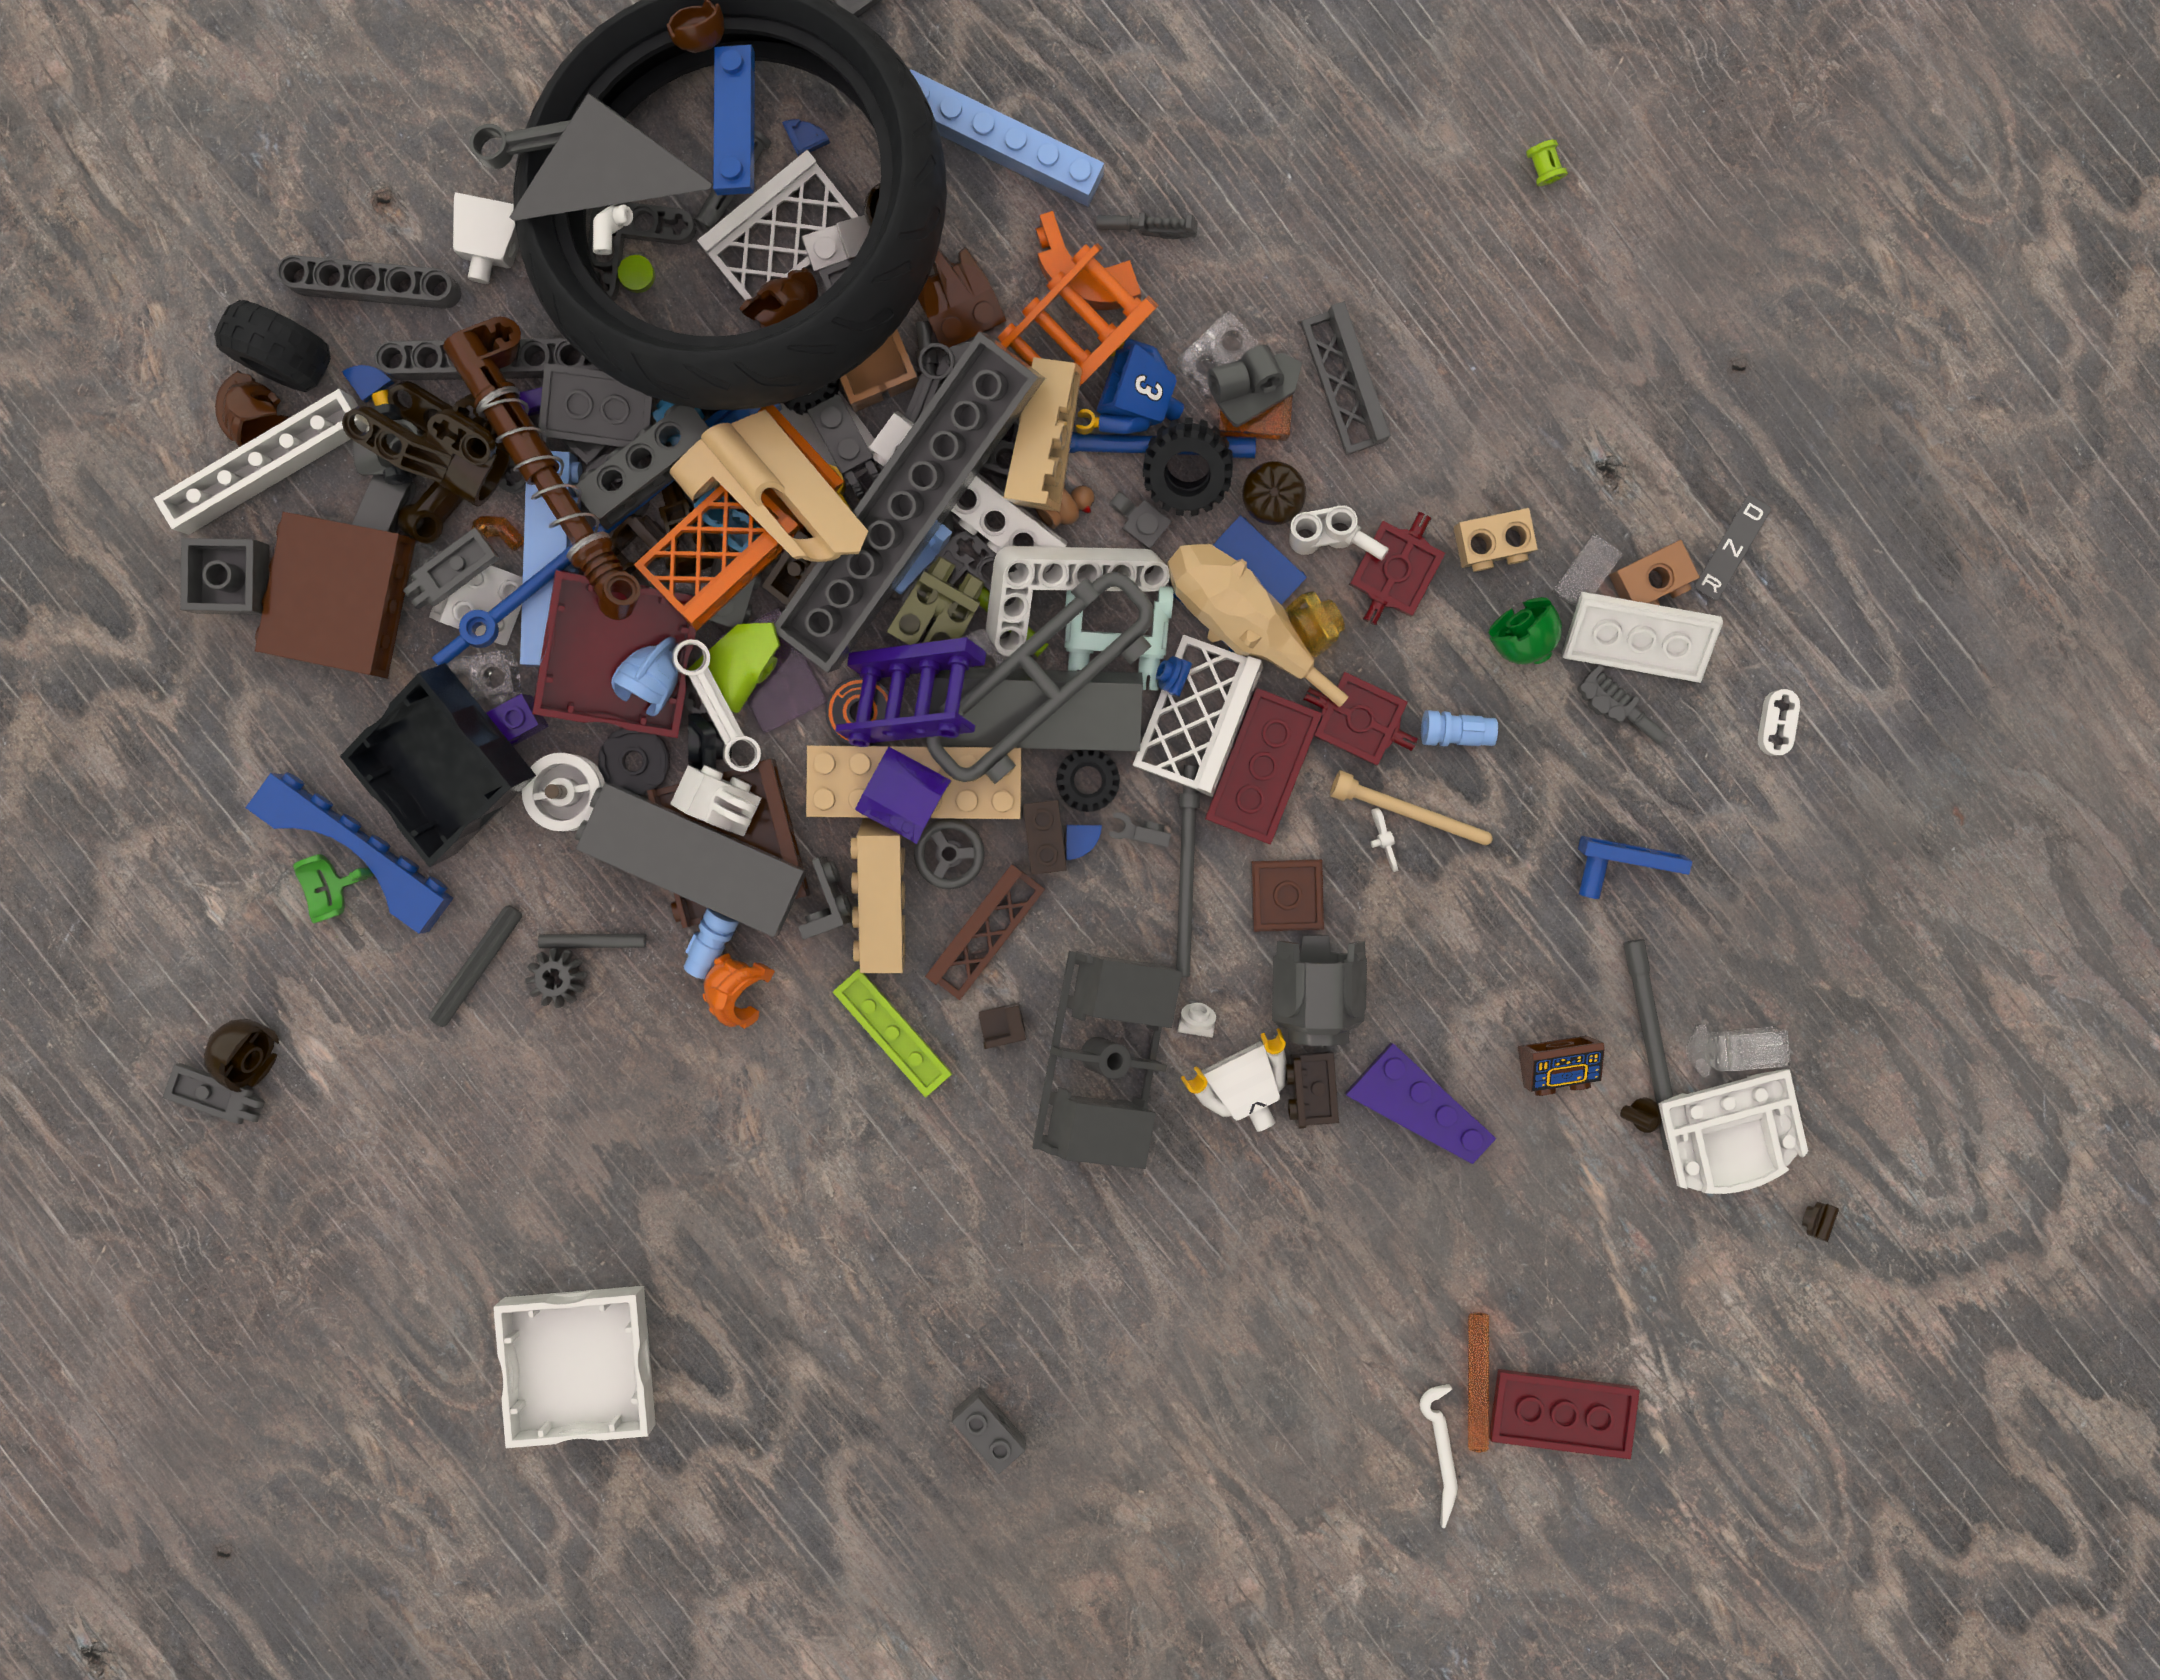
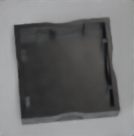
M446 663L419 672L390 702L384 715L376 723L367 727L340 755V758L370 795L388 811L399 831L429 868L457 854L536 777V774Z

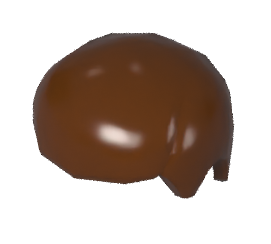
M705 0L702 7L690 6L679 9L670 17L669 23L666 25L669 36L674 44L692 53L713 48L720 42L725 30L720 5L717 3L714 6L710 0Z

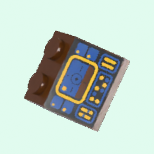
M1585 1035L1518 1046L1524 1088L1531 1092L1535 1091L1536 1096L1557 1093L1556 1088L1569 1086L1570 1090L1591 1088V1082L1601 1081L1604 1043Z

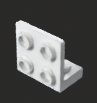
M491 565L441 603L433 606L429 618L459 629L460 621L466 613L472 610L489 612L522 585L523 577ZM522 604L497 623L499 633L494 641L495 643L507 645ZM479 626L475 632L476 636L483 635L486 632V626Z

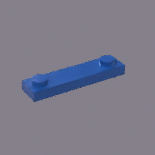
M752 45L714 47L713 189L717 196L754 193L755 51Z

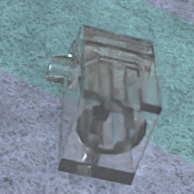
M1696 1024L1686 1045L1687 1059L1701 1077H1711L1710 1070L1713 1068L1718 1071H1739L1791 1066L1788 1030L1774 1026L1707 1032L1706 1024Z

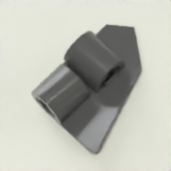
M1259 345L1247 351L1241 360L1209 369L1207 372L1209 389L1226 418L1234 427H1239L1295 393L1302 362L1284 353L1273 355L1267 345Z

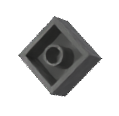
M181 538L180 610L196 614L262 615V599L267 591L269 581L268 544L254 539Z

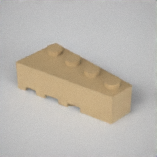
M1033 357L1032 368L1045 377V380L1019 415V427L1003 498L1018 506L1060 512L1082 368L1073 362Z
M863 818L857 838H851V859H857L858 871L852 872L851 878L852 894H858V906H853L852 925L853 928H859V940H854L853 960L860 961V973H903L905 965V915H902V909L905 907V883L901 881V875H904L905 848L901 847L902 835L870 818Z

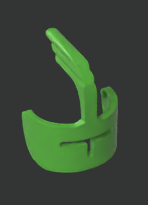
M322 854L305 858L293 864L296 877L306 896L312 923L343 914L345 907L344 887L374 876L369 868H358L350 872L349 876L340 878L330 861ZM319 870H321L326 879L331 894L332 905H330L327 890L319 893L316 892L318 888L325 886L323 879L319 873Z

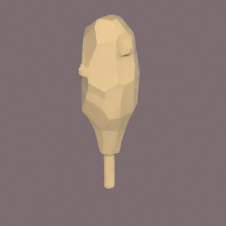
M1211 544L1182 545L1178 548L1167 563L1170 581L1176 596L1201 623L1209 628L1207 639L1212 643L1222 640L1236 654L1267 660L1296 678H1306L1338 707L1344 704L1348 696L1314 667V658L1293 628L1283 606L1263 587L1255 574L1247 568L1246 561L1243 559L1235 560Z

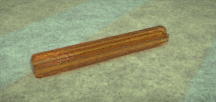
M1473 1312L1468 1315V1448L1470 1451L1477 1453L1486 1452L1489 1449V1315L1482 1312Z

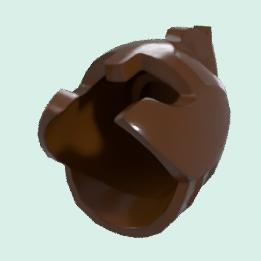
M805 267L802 270H792L788 273L787 278L774 279L763 284L757 292V296L746 299L739 310L748 318L758 321L761 329L776 324L798 313L817 300L818 287L816 280Z
M239 370L223 382L216 396L215 413L219 426L224 434L231 441H235L239 447L287 420L289 417L285 415L277 416L276 410L281 400L273 391L263 384L255 382L251 375L241 373Z

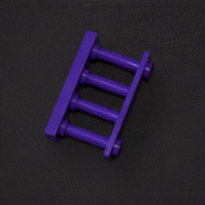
M964 637L850 652L847 666L860 674V677L863 679L856 722L837 724L835 731L847 738L851 745L857 747H868L870 743L934 736L956 738L959 734L974 732L975 725L959 714L965 671L969 670V667L985 665L986 651L969 638ZM942 670H951L944 713L929 714L935 674ZM921 673L914 716L900 717L905 680L910 674ZM891 677L885 718L870 721L877 681H880L881 678Z

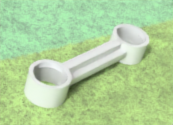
M690 639L680 642L672 652V663L678 672L689 676L725 744L722 752L725 763L730 768L740 772L753 769L759 763L761 757L760 747L754 739L744 736L708 668L710 663L708 648L698 640ZM693 644L702 649L703 663L697 670H686L678 663L677 655L684 645ZM738 740L746 741L754 748V758L749 765L737 766L730 761V748Z

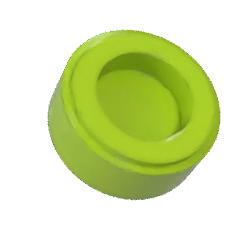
M630 255L621 261L618 267V277L627 290L634 293H642L650 289L654 284L655 270L645 257Z

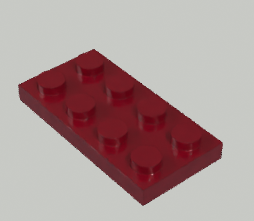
M1255 688L1206 813L1205 820L1271 845L1322 713L1265 690Z
M1498 1369L1489 1439L1495 1443L1631 1459L1640 1390L1636 1386Z

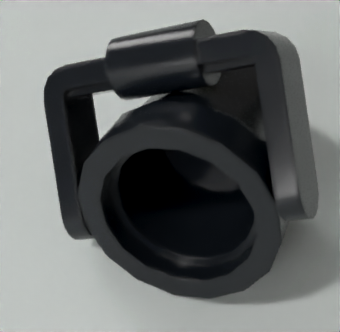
M691 713L688 715V765L702 770L704 765L716 769V760L723 759L722 752L725 744L712 721H706L700 714ZM732 746L729 751L730 759L732 758Z

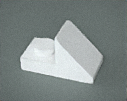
M865 215L836 223V225L802 236L813 272L856 257L870 229Z

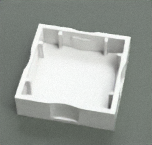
M644 1286L504 1297L494 1306L497 1354L503 1373L501 1400L506 1448L552 1445L572 1439L599 1441L647 1437L656 1422Z

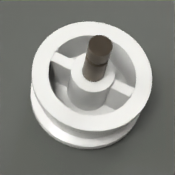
M553 753L536 761L530 767L536 774V777L522 789V800L526 811L536 823L549 830H578L583 820H589L594 809L590 807V802L598 787L603 788L605 784L598 766L586 757L569 753Z

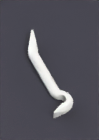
M1450 1384L1432 1387L1420 1399L1422 1414L1432 1421L1443 1479L1444 1488L1440 1516L1442 1528L1446 1527L1457 1495L1458 1484L1446 1418L1440 1410H1432L1430 1406L1433 1401L1439 1400L1452 1390Z

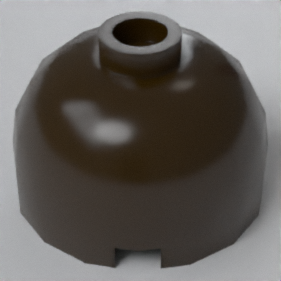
M231 1020L219 1027L209 1037L204 1053L205 1066L211 1077L219 1084L231 1091L242 1092L240 1088L245 1085L250 1087L256 1086L269 1073L277 1058V1054H271L274 1048V1042L279 1044V1038L275 1031L253 1020Z

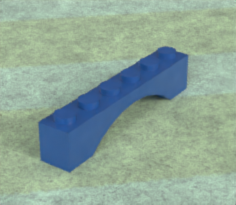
M289 772L285 774H269L245 807L274 829L296 828L310 830L331 837L347 846L366 863L377 878L386 897L389 912L418 934L429 932L453 900V897L446 893L448 888L445 884L430 876L427 879L417 872L419 866L415 862L402 855L398 858L388 851L391 846L386 841L376 835L371 837L360 830L362 825L357 820L347 814L340 816L331 809L333 806L332 802L318 793L312 795L302 788L305 783Z

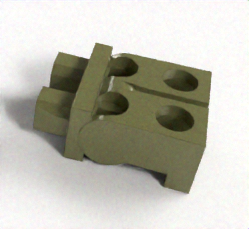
M939 555L930 565L928 571L926 569L922 571L886 632L908 645L917 644L933 617L935 620L921 643L962 638L980 605L978 598L984 581L967 573L959 588L953 586L947 580L956 565Z

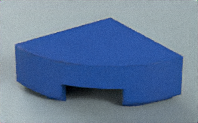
M790 119L782 122L798 157L806 150L813 152L830 144L826 133L812 123L800 121L799 119Z
M358 365L342 371L365 403L372 399L371 395L373 393L385 390L395 383L387 374L371 366Z
M1067 825L1066 860L1077 859L1090 852L1099 840L1102 825Z

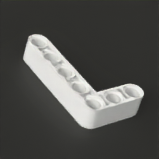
M1004 547L996 554L994 559L986 634L997 651L1003 656L1009 657L1026 642L1033 590H1073L1084 579L1088 578L1093 583L1100 576L1111 573L1116 566L1121 565L1117 573L1128 576L1143 592L1159 591L1160 586L1165 587L1169 582V568L1155 552L1149 549ZM1020 563L1016 571L1008 573L1012 565ZM1054 564L1051 571L1043 573L1046 566ZM1088 564L1084 572L1077 574L1081 566ZM1154 566L1150 573L1144 575L1149 567ZM1110 587V588H1108V589L1105 590V591H1122V590H1121L1120 588H1118V587ZM1016 597L1012 604L1004 606L1008 599ZM1012 630L1008 637L1000 639L1003 633Z

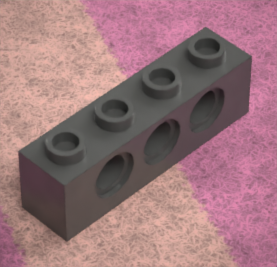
M677 404L671 406L665 412L664 418L653 426L649 425L641 429L634 441L626 447H620L611 452L605 463L596 470L591 469L585 472L579 478L576 486L581 489V501L591 514L599 518L600 524L606 530L610 529L674 480L669 473L670 469L701 439L702 434L709 427L693 407ZM681 435L679 442L675 446L666 447V443L671 436ZM652 457L648 467L638 469V464L642 458ZM623 478V483L619 489L609 491L610 484L615 479ZM572 487V489L579 497L578 491Z

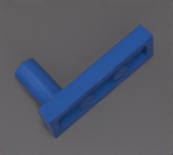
M1581 836L1578 850L1587 856L1579 895L1600 899L1609 860L1687 875L1690 874L1692 860L1682 854Z

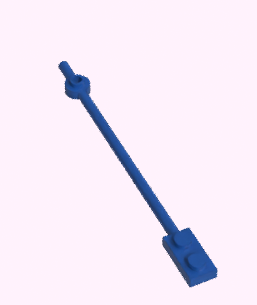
M780 403L774 405L779 411L782 410ZM761 408L718 410L705 423L709 428L720 423L731 424L758 413ZM672 480L670 483L664 486L661 490H659L657 493H655L653 496L647 499L644 503H642L640 506L634 509L631 513H629L627 516H625L623 519L617 522L610 529L606 530L599 523L597 532H606L609 534L621 523H623L629 516L634 514L637 510H639L642 506H644L647 502H649L652 498H654L658 493H660L663 489H665L675 480ZM573 545L569 546L489 612L472 610L466 613L459 624L460 635L432 657L437 665L448 664L470 645L476 648H485L494 643L499 633L497 623L554 578L555 569L564 570L572 564L566 555ZM481 625L486 626V632L481 636H476V629Z

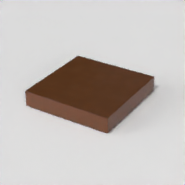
M1322 859L1251 861L1254 932L1324 930Z

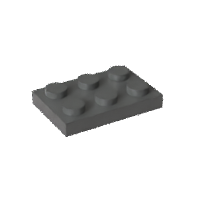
M544 363L538 428L545 432L546 437L626 447L635 440L637 433L641 429L650 425L653 397L623 385L603 371Z

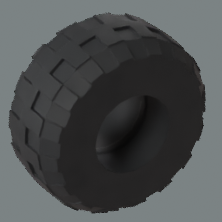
M238 300L228 305L214 333L216 346L222 353L248 369L297 391L307 392L318 386L331 360L329 345L322 338L295 321L247 300Z

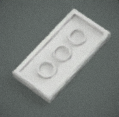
M1581 591L1562 650V656L1570 660L1701 683L1723 625V620L1721 616Z

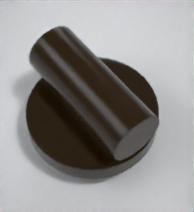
M1639 1098L1631 1106L1625 1105L1620 1112L1621 1118L1632 1122L1638 1130L1644 1133L1656 1131L1662 1123L1659 1106L1650 1098Z
M1817 1202L1814 1207L1808 1206L1802 1221V1226L1807 1227V1235L1828 1242L1839 1208Z

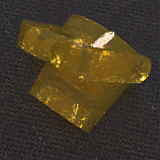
M1314 591L1301 594L1285 609L1293 628L1313 658L1321 655L1339 638V633L1345 629L1343 617L1336 604L1330 599L1321 602ZM1307 602L1308 607L1301 609L1300 607Z

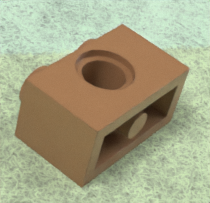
M1682 540L1676 541L1609 574L1621 599L1660 605L1658 598L1670 593L1672 598H1675L1691 590L1692 588L1689 583L1700 578ZM1652 570L1658 572L1662 577V585L1659 589L1653 587L1649 582V574Z

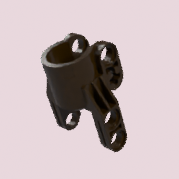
M402 381L391 387L387 397L388 403L400 408L402 419L413 423L418 429L425 432L422 436L416 435L372 407L358 406L346 412L343 416V430L353 441L402 470L433 480L476 507L483 505L490 498L503 479L512 459L502 442H495L498 436L489 421L478 415L474 407L475 399L472 394L456 401L452 407L410 381ZM399 390L406 391L411 396V408L404 407L399 402L397 396ZM468 406L474 408L473 414L476 417L473 419L469 417L470 411L466 408ZM429 410H437L438 413L431 416V418L429 419ZM359 414L367 419L369 423L368 433L362 432L357 428L354 421L355 415ZM388 434L395 435L400 440L402 446L400 452L393 451L388 446L386 440Z

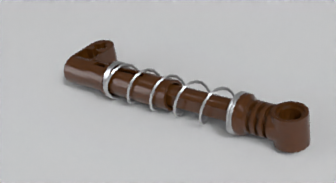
M499 316L455 332L444 341L443 349L474 397V407L478 415L482 418H487L498 436L495 442H502L516 465L513 471H520L527 484L536 485L539 491L533 494L531 499L535 500L542 496L557 520L549 524L548 528H554L560 524L573 546L566 556L572 565L580 568L584 572L585 577L589 579L590 585L594 587V591L599 598L598 605L601 612L613 620L626 619L632 614L640 596L641 587L638 580L633 575L624 571L621 563H618V558L612 550L613 542L608 533L597 532L600 523L599 518L591 513H582L579 509L578 504L582 496L581 489L576 485L563 483L560 478L564 469L563 460L553 456L545 443L547 438L545 432L534 426L528 416V404L519 399L520 391H518V388L513 383L506 381L499 370L513 363L517 357L521 339L519 326L513 320ZM557 461H559V462H560V465H561V470H560L559 474L557 473V471H558V469H559V464H558ZM566 487H573L578 491L579 497L577 502L574 501ZM584 516H592L596 520L594 531ZM620 592L624 594L627 599L619 600L612 595V593Z

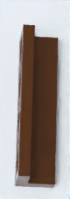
M1012 863L925 977L935 985L938 983L958 1000H961L1038 900L1045 888ZM1020 878L1032 887L1035 892L1027 902L1012 904L1010 889L1017 879ZM1007 894L1008 904L997 906ZM1022 907L1014 918L1013 908ZM1009 909V926L1005 930L991 931L989 923L991 913L994 910ZM985 922L986 932L977 933ZM1001 935L999 939L995 942V944L992 946L991 936ZM987 936L989 951L985 957L969 959L967 944L972 938ZM964 950L965 960L955 961ZM980 962L971 974L970 963ZM966 964L968 979L960 989H957L943 978L950 966Z

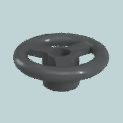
M941 819L928 825L914 848V860L921 876L930 884L942 889H956L969 884L979 874L984 863L985 851L981 837L972 826L957 819ZM953 829L962 832L969 838L973 847L963 848L958 841L947 840L941 830ZM931 837L938 846L936 858L939 863L934 873L929 869L925 861V847ZM947 847H952L956 851V857L951 861L946 860L943 856V851ZM964 858H974L971 867L963 875L951 879L943 878L948 868L958 866Z

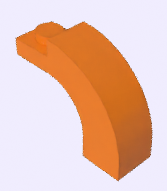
M1053 211L1039 215L1040 227L1035 229L1041 249L1048 248L1047 251L1037 254L1038 264L1048 282L1060 271L1066 275L1075 266L1071 260V255L1064 245ZM1130 260L1105 268L1134 299L1138 297L1141 300V291ZM1085 269L1070 283L1094 310L1122 308Z

